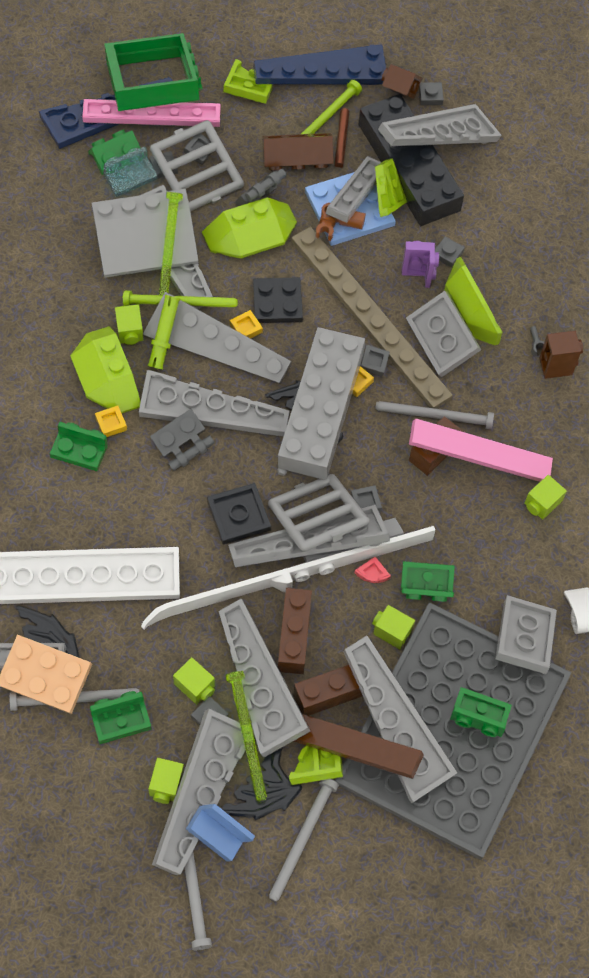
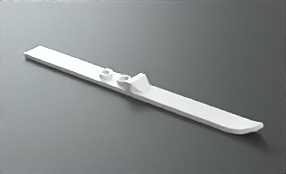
M431 526L390 538L389 542H384L379 546H362L166 603L155 608L143 621L141 627L145 630L148 626L167 617L269 587L285 592L286 588H292L294 580L296 582H303L314 574L327 575L338 567L431 541L435 534V528Z

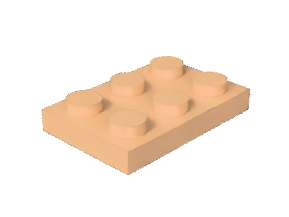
M17 635L0 674V687L72 714L92 663Z

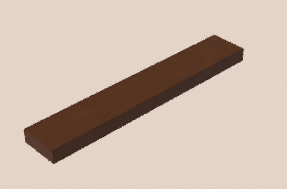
M302 714L310 732L294 740V742L414 779L424 756L421 750Z

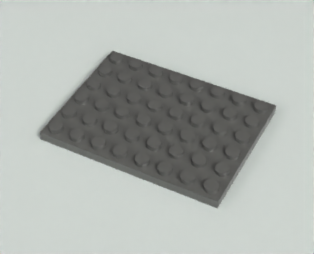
M429 602L392 674L457 771V774L412 804L408 799L398 774L348 758L342 766L343 777L336 778L335 781L339 784V787L482 860L572 672L551 662L547 674L496 660L499 636ZM461 687L512 705L502 737L486 736L479 729L461 727L454 720L450 719ZM370 713L361 732L381 738Z

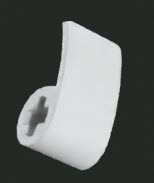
M589 588L564 591V595L572 608L571 623L574 633L589 632Z

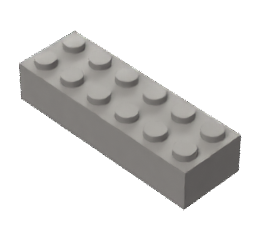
M317 328L278 453L279 469L327 480L363 359L365 338Z

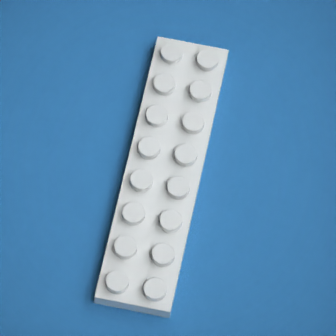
M179 547L0 552V604L180 599Z

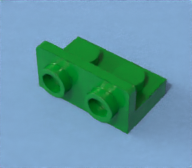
M59 422L57 426L58 435L50 451V458L98 471L108 447L106 435L98 430L80 428L77 424L71 422L67 424Z

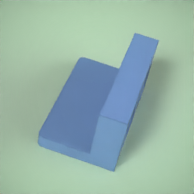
M216 804L199 806L186 827L187 831L226 861L233 860L243 842H251L255 838V835Z

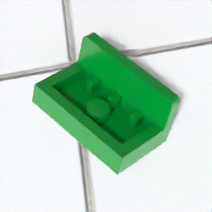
M123 129L112 134L113 139L105 142L103 138L92 143L93 148L88 153L93 155L102 175L144 156L133 130L126 133Z
M403 561L400 592L406 594L407 599L421 600L422 595L432 596L433 601L447 602V597H454L455 566Z
M461 687L450 719L454 720L461 727L479 729L486 736L502 737L512 705Z
M129 691L122 694L120 698L113 700L101 699L90 706L99 745L152 730L142 692Z

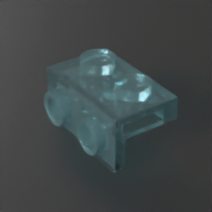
M146 147L131 149L126 155L119 158L112 157L104 164L103 175L116 197L157 180L158 175L147 157L148 151Z

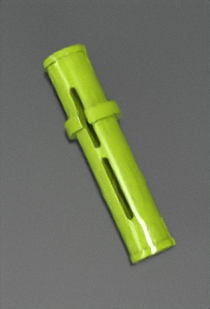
M165 295L155 340L152 339L151 342L153 348L148 364L150 367L163 370L167 348L170 349L171 346L169 340L180 298Z

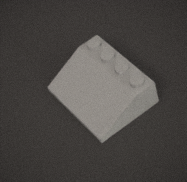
M186 189L92 203L104 278L198 264Z

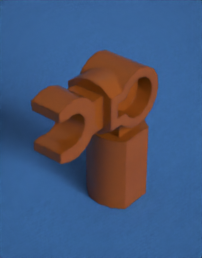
M326 203L322 206L320 224L316 228V238H319L321 232H327L328 241H331L334 233L333 228L337 222L339 225L362 230L366 213L356 211L346 223L326 214L327 207L330 204Z

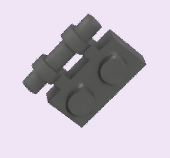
M283 169L271 172L262 181L254 184L248 191L242 194L235 203L237 206L260 200L265 194L269 195L278 188L277 186L281 183V180L287 176L286 172Z
M189 409L150 436L164 458L171 453H174L176 456L175 459L168 463L173 471L181 466L184 468L190 464L188 461L200 453L203 455L208 451L207 448L215 444L210 435L202 441L198 435L206 429L192 409ZM192 440L195 445L182 453L179 448Z

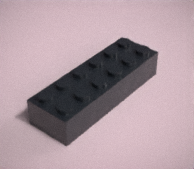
M398 94L360 108L358 125L381 162L393 158L407 200L406 204L421 227L460 212L464 194L433 145L391 146L378 130L382 122L414 116L402 95Z

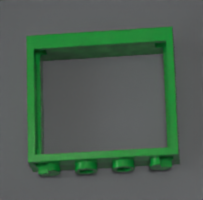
M184 33L104 44L107 67L118 111L199 100V91L203 90L201 77H199L198 67L195 65L190 42L186 43ZM180 57L186 77L185 80L124 88L119 65Z

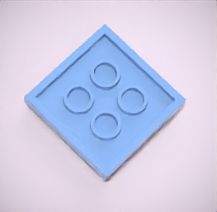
M354 172L305 187V194L319 221L322 206L333 201ZM377 184L356 210L357 212L366 213L363 229L339 225L338 222L335 223L333 239L329 241L331 246L395 226L396 221L392 213L380 217Z

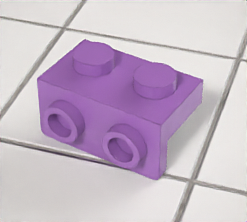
M406 241L402 262V275L425 276V288H430L431 280L436 279V267L439 264V252H435V243Z

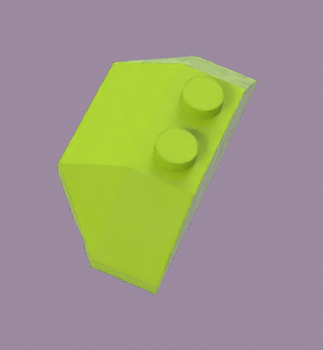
M266 197L223 211L202 231V235L210 252L241 259L284 245L295 228L297 221L288 204Z
M459 257L454 263L444 291L450 295L474 338L492 345H498L502 336V330L495 321L490 308L463 259Z
M110 326L86 333L70 355L86 398L107 409L119 406L121 413L140 408L141 401L134 377L116 333Z

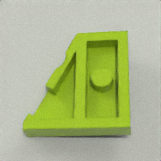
M235 59L225 81L223 92L266 104L273 84H255L254 70L247 71L241 66L242 62Z
M393 158L375 166L380 217L391 214L407 203Z
M306 745L298 756L299 763L295 771L290 773L289 780L291 785L343 777L342 757Z

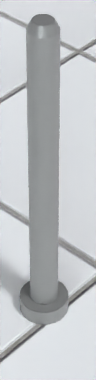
M383 401L376 402L375 408L378 411L442 419L445 416L450 421L486 425L485 429L492 430L494 413L488 412L486 416Z
M139 689L82 691L77 703L94 702L106 698L113 700L120 698L122 694L129 691L138 693ZM10 692V711H18V706L46 705L23 695L17 696L15 692Z
M332 779L320 780L319 782L322 787L269 894V898L275 902L280 899L331 792H336L339 784Z
M192 852L184 868L195 940L191 944L192 950L197 951L211 948L212 942L211 938H206L195 859Z

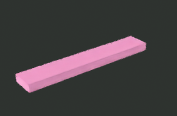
M84 99L82 118L83 122L177 126H195L208 120L213 127H220V104L182 102L118 111L116 100Z
M415 419L412 422L409 445L539 482L547 475H551L553 460L551 457L423 420Z

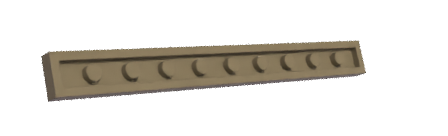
M311 226L293 236L291 239L293 245L379 348L390 352L389 360L429 408L437 409L450 401L453 397L451 392L320 237L316 238V232Z

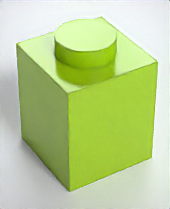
M139 304L115 307L120 344L133 345L139 341H144Z
M547 475L528 493L524 504H526L531 514L534 516L538 515L543 520L563 501L567 490L550 475Z
M388 605L384 612L379 611L372 622L375 625L373 635L400 650L412 632L415 620Z
M192 657L173 675L174 685L196 705L201 700L205 701L209 696L211 697L215 691V678Z
M157 758L149 785V795L153 797L154 801L162 804H169V801L174 802L184 773V764Z

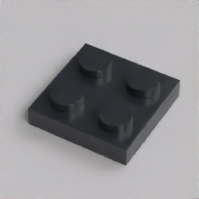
M300 277L253 278L254 315L259 323L303 322Z
M255 483L207 497V502L223 545L271 531V524Z

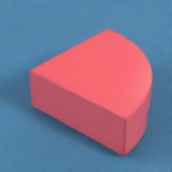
M376 557L357 568L354 572L362 580L371 583L385 582L391 577Z

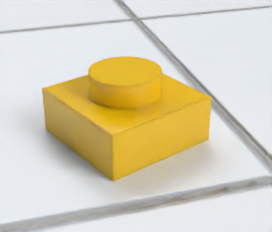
M251 310L230 320L231 328L249 338L263 333L262 326Z
M361 366L352 393L356 397L374 382V377Z
M119 406L95 413L98 426L106 437L127 431V425Z

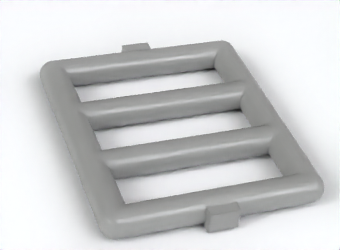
M208 120L186 130L180 128L174 131V135L150 146V151L172 191L187 189L226 170L228 171L233 182L190 201V212L210 202L214 204L220 201L221 197L244 186V181L213 125ZM204 131L207 133L211 143L169 162L166 161L161 152ZM214 151L218 153L222 161L221 163L178 182L172 170Z
M329 474L327 480L317 479L308 484H298L294 486L295 489L268 501L270 509L298 548L303 552L331 540L333 543L343 539V535L368 525L370 521L334 474ZM329 485L334 489L332 492L284 511L281 507L283 504ZM339 499L345 504L297 525L291 520ZM350 513L356 518L307 540L302 535V533Z

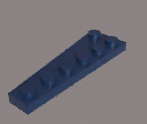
M369 45L255 60L253 68L255 84L347 85L351 80H355L360 85H379L384 82L381 79L386 69L383 46Z
M168 77L141 85L170 82L173 80L171 79V77ZM106 93L96 100H115V96ZM84 99L79 100V104L71 106L63 104L39 111L42 122L59 149L119 124L83 122Z

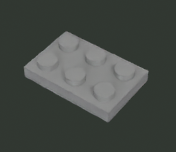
M443 291L406 317L436 372L441 377L481 351L480 346L446 291Z
M507 595L503 605L495 659L547 674L550 668L557 610Z

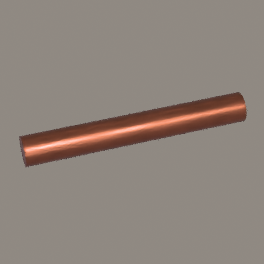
M346 108L340 110L334 165L339 168L344 166L349 110Z

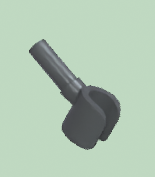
M533 326L530 328L534 343L531 353L533 356H536V348L542 349L544 341H540L537 329Z

